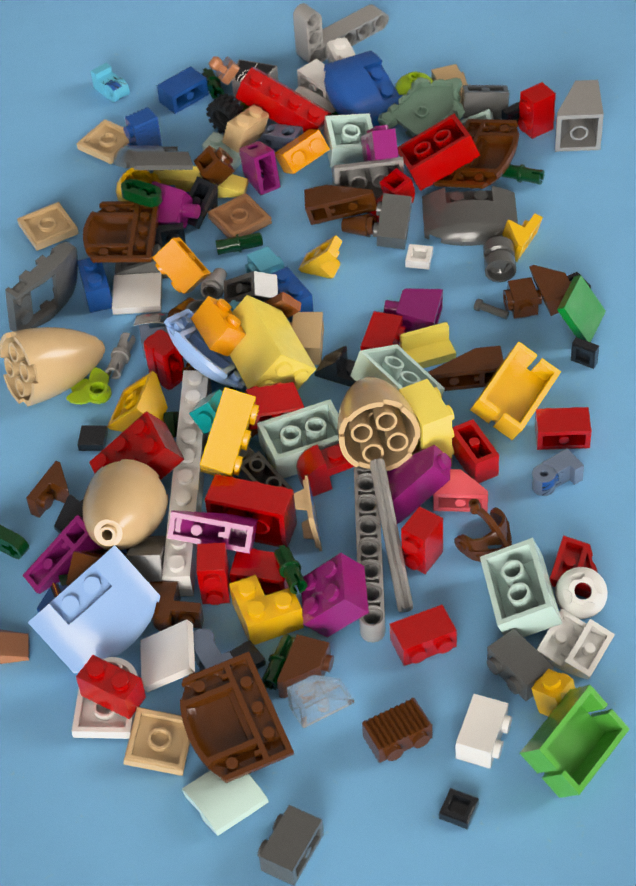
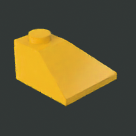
M150 372L123 390L107 425L110 430L125 431L146 411L164 422V412L167 411L168 406L155 372Z

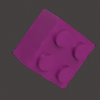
M339 553L303 576L307 582L306 590L301 593L303 625L328 638L369 613L365 567L348 556Z

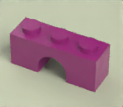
M388 125L375 126L367 130V134L361 136L364 162L399 157L395 128L388 129Z

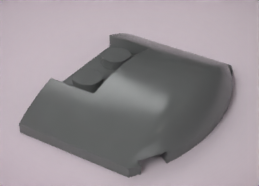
M159 145L123 146L114 156L115 165L123 168H134V170H193L189 153L179 152L178 147H161Z
M492 186L491 190L465 192H445V188H442L422 197L424 238L429 239V236L433 235L441 238V243L460 246L484 245L490 238L503 236L507 220L518 224L515 193L504 188Z

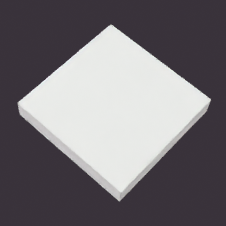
M161 272L114 275L113 315L161 312Z
M184 620L140 640L141 678L144 690L147 693L195 672L193 624L189 620Z

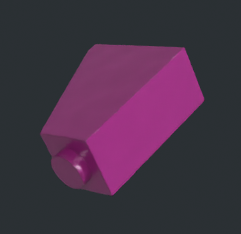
M436 445L413 454L401 466L387 471L397 524L401 523L450 480L451 459Z

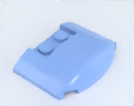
M186 309L166 318L164 323L174 346L192 367L220 384L240 389L246 387L231 357L224 356L208 348L191 320V317L194 315L192 311Z
M114 545L30 619L28 623L73 673H79L92 655L101 659L117 657L129 648L150 623L156 603H159L160 595Z

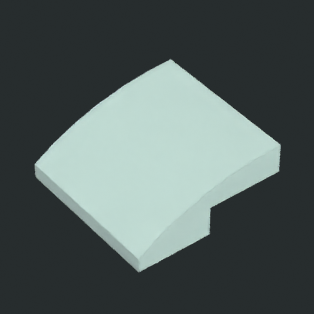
M210 770L182 788L185 798L200 812L203 821L217 836L269 803L266 795L249 774L226 783Z

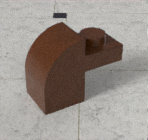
M152 581L149 583L160 595L159 603H156L151 619L153 626L158 631H162L184 620H189L193 624V628H202L204 617L201 603L181 601L178 582Z

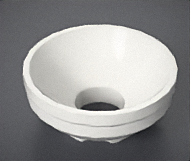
M576 567L566 571L559 578L555 587L556 602L560 609L563 608L578 619L595 616L602 610L607 600L608 591L604 579L599 573L587 567ZM586 583L590 586L591 596L588 599L581 600L576 597L574 588L577 584Z

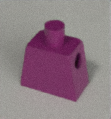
M256 141L239 149L243 174L260 195L281 188L275 152L272 148L260 141Z
M152 181V185L160 187L162 193V203L159 205L158 226L183 222L185 229L188 218H199L201 213L200 205L192 204V197L185 191Z
M404 289L399 302L385 301L384 313L403 316V326L406 327V333L437 325L443 308V289Z

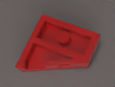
M563 535L549 578L551 586L556 587L559 578L572 568L587 567L597 572L596 565L592 561L593 553L590 544ZM579 583L575 586L574 593L589 598L591 596V588L586 583Z

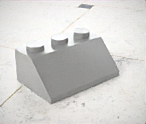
M403 157L334 165L332 167V182L335 186L371 189L374 192L375 198L378 199L383 195L379 182L396 168L404 173Z

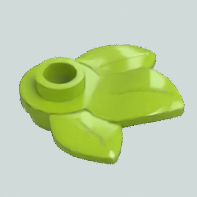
M95 367L91 371L89 379H83L70 388L72 393L66 399L78 405L89 402L101 404L108 401L112 395L111 388L108 385V374L102 369Z

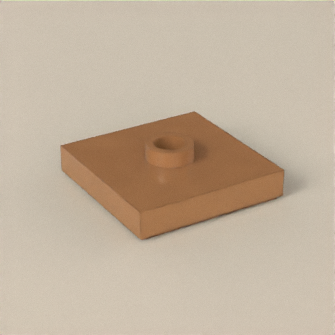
M247 193L207 212L208 218L227 238L236 237V234L239 236L249 235L272 224L271 217Z

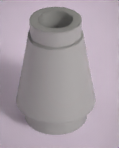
M214 269L201 283L200 288L203 297L207 298L210 296L218 299L223 295L224 281H226L227 277L224 269Z

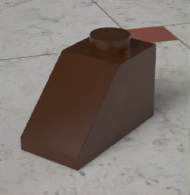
M537 265L529 266L533 281L541 292L542 299L550 316L559 313L557 308L572 281H569L564 272Z
M296 635L277 680L279 697L287 698L322 682L325 673L331 671L334 663V655H331L329 642Z

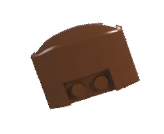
M467 119L464 127L471 135L480 156L458 168L452 174L436 181L434 185L438 187L484 189L496 182L508 169L515 155L519 141L517 121Z
M102 201L99 204L101 210L90 213L83 229V244L87 255L93 263L153 261L159 205L156 207H146L131 201Z
M249 651L183 678L182 687L185 688L182 700L180 699V709L187 737L203 764L218 775L221 780L226 783L294 755L292 746Z

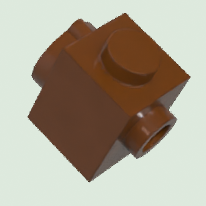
M209 145L193 160L200 171V176L217 186L221 185L235 171L231 165L233 159L221 147L214 149Z
M532 277L510 280L507 282V290H503L505 309L512 312L514 319L538 315V305L542 304V296L540 290H536Z

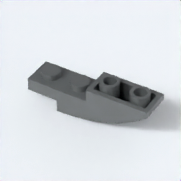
M210 431L205 434L206 441L208 440ZM249 445L246 451L241 449L240 456L243 457V463L239 475H233L235 478L292 489L259 451L255 453Z

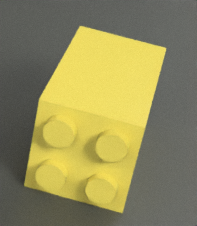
M246 295L232 311L233 315L241 321V327L246 335L229 356L247 389L254 386L263 387L275 383L294 382L298 390L313 374L316 367L283 311L249 295Z

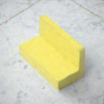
M447 322L400 335V347L422 368L445 363L456 358V351L449 340V325Z

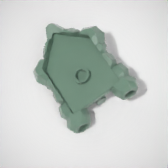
M419 77L411 84V89L408 90L407 94L398 99V105L393 104L388 107L387 112L379 114L378 122L380 126L388 125V129H392L399 123L407 129V136L412 138L452 114H455L460 120L465 112L460 103L461 96L459 95L462 87L461 79H438L431 83L429 79Z

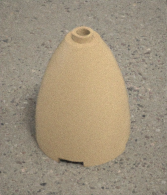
M39 327L5 333L0 340V357L4 358V366L7 374L3 375L6 385L19 404L24 402L27 407L49 400L76 385L98 365L105 353L103 342L96 336L67 328Z
M365 377L356 381L346 392L339 409L337 431L341 452L349 463L356 468L360 466L370 469L371 460L382 458L385 461L386 471L401 466L413 456L412 452L420 438V427L410 404L396 387L379 378Z
M122 459L119 462L101 467L95 473L86 489L82 511L87 533L96 544L105 549H110L114 545L119 550L128 549L145 541L158 528L167 511L168 494H166L156 471L142 462Z

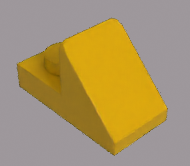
M534 213L530 221L525 220L522 226L511 220L506 222L502 235L514 243L516 262H518L539 230L543 217Z
M335 235L305 255L298 270L302 273L334 278L340 266V261L336 258L340 253L338 249L343 241Z

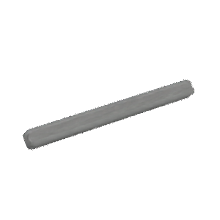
M382 458L373 459L370 461V469L397 608L399 612H409L413 609V603L385 461Z

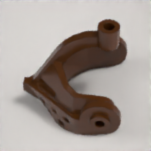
M471 499L469 501L470 512L474 515L478 514L492 531L478 539H472L462 534L454 539V543L458 550L468 558L481 562V556L511 546L512 536L509 521L502 510L495 507L491 509L489 514L481 508L478 499ZM501 545L500 548L488 549V546Z

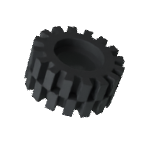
M226 93L219 95L206 108L208 111L206 113L207 117H210L208 120L214 124L212 127L214 129L218 128V133L221 134L223 132V135L227 122L243 112L242 109L244 108L243 105L238 104V99L234 100V96H228Z

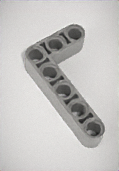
M302 3L296 7L293 13L296 53L308 63L315 59L323 62L328 59L327 43L337 38H347L350 45L353 46L383 30L388 23L389 17L379 8L370 4L322 29L321 14L307 4Z

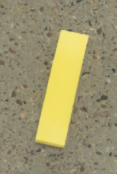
M193 166V170L153 171L162 184L175 185V188L185 192L191 191L197 176L202 178L197 166ZM231 174L218 186V198H233L245 194L248 179Z

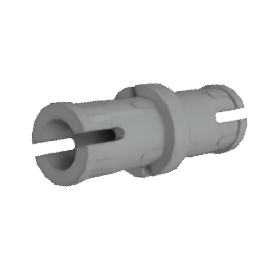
M122 333L117 347L111 352V361L105 372L110 376L113 370L112 379H119L121 377L125 364L131 358L130 352L136 338L132 335L130 341H127L130 333Z

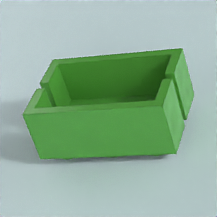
M591 685L570 689L519 753L537 773H545L542 779L559 798L580 795L630 730L613 709L592 713L591 715L588 713L605 709L608 705Z

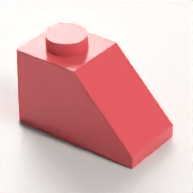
M450 469V480L433 494V511L470 512L469 501L471 499H478L481 508L488 512V490L463 470Z

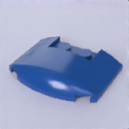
M371 50L325 64L324 66L326 93L339 115L369 113L373 128L380 126L378 122L379 114L387 112L388 107L393 104L398 105V99L403 96L398 94L384 70L382 59Z

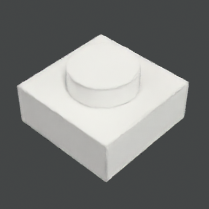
M409 244L405 267L429 270L433 256V246Z

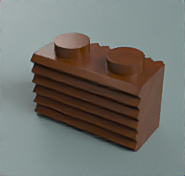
M411 698L406 700L405 703L375 715L373 718L364 720L362 722V733L375 758L381 763L387 759L388 761L397 760L404 751L412 747L421 748L425 746L432 738V724L416 699Z

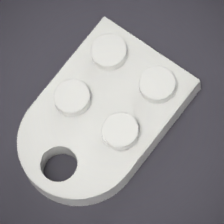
M117 657L103 659L137 676L135 668L128 661ZM78 689L71 731L73 738L129 739L135 713L129 720L81 696Z

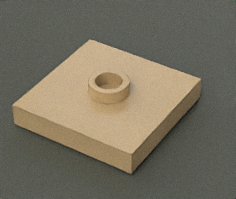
M104 119L77 143V148L112 165L116 152L121 147L127 146L129 139L124 133V127Z
M59 202L17 218L18 225L36 251L79 234L78 227Z
M137 707L124 757V765L183 776L190 741L183 725L182 716Z

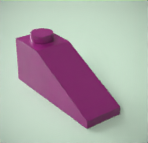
M172 510L167 539L194 544L225 542L227 550L250 553L254 546L258 519L233 514Z
M77 515L23 574V577L36 593L41 594L49 589L52 583L60 582L58 575L69 573L73 551L100 549L103 547L91 539L85 528L83 518Z

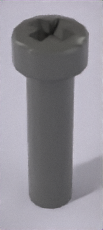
M478 298L474 304V310L476 311L482 310L504 319L508 318V311L486 304L482 299Z

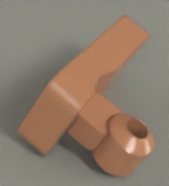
M213 56L208 63L211 69L216 70L215 74L220 81L226 85H229L240 69L229 57H226L222 62V59L218 56Z

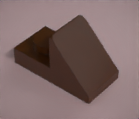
M55 461L26 497L31 515L40 518L52 506L54 499L65 503L69 496L60 462Z

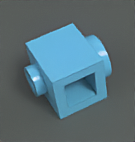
M268 246L247 255L246 273L257 271L271 274L284 268L281 257L276 256Z

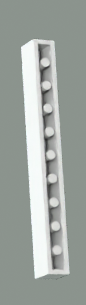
M197 370L183 371L176 444L184 460L173 469L162 571L163 581L178 582L180 596H194L197 544L167 539L172 510L201 512L205 473L200 470V462L207 441L205 440V434L189 413L201 399L212 393L210 379Z

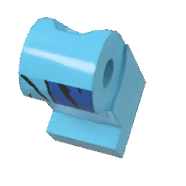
M104 63L91 70L94 89L107 99L116 102L130 94L126 81L113 73L109 64Z

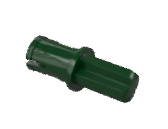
M204 68L202 75L207 78L208 91L215 100L218 97V93L219 95H224V90L220 85V79L215 76L213 70Z
M510 164L501 177L516 179L519 183L525 181L541 185V180L544 179V170L528 168L524 164L520 166Z
M261 233L244 236L236 234V237L215 240L218 255L235 251L241 253L243 249L263 245Z
M280 545L274 551L280 566L279 573L286 579L292 594H297L295 585H297L299 592L302 593L307 588V582L302 576L301 565L294 559L289 547Z
M289 634L283 635L275 653L271 654L268 658L269 664L262 677V682L270 690L278 689L277 680L295 640V637Z

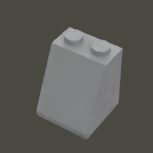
M598 80L575 81L557 112L555 152L601 150L604 114Z

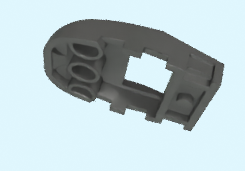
M63 242L52 248L48 257L41 255L35 260L37 265L30 272L25 270L19 276V283L13 288L8 287L5 289L11 331L36 328L50 321L73 295L78 277V257L76 247L70 242ZM52 277L54 298L51 301L46 300L40 305V310L33 314L31 291Z

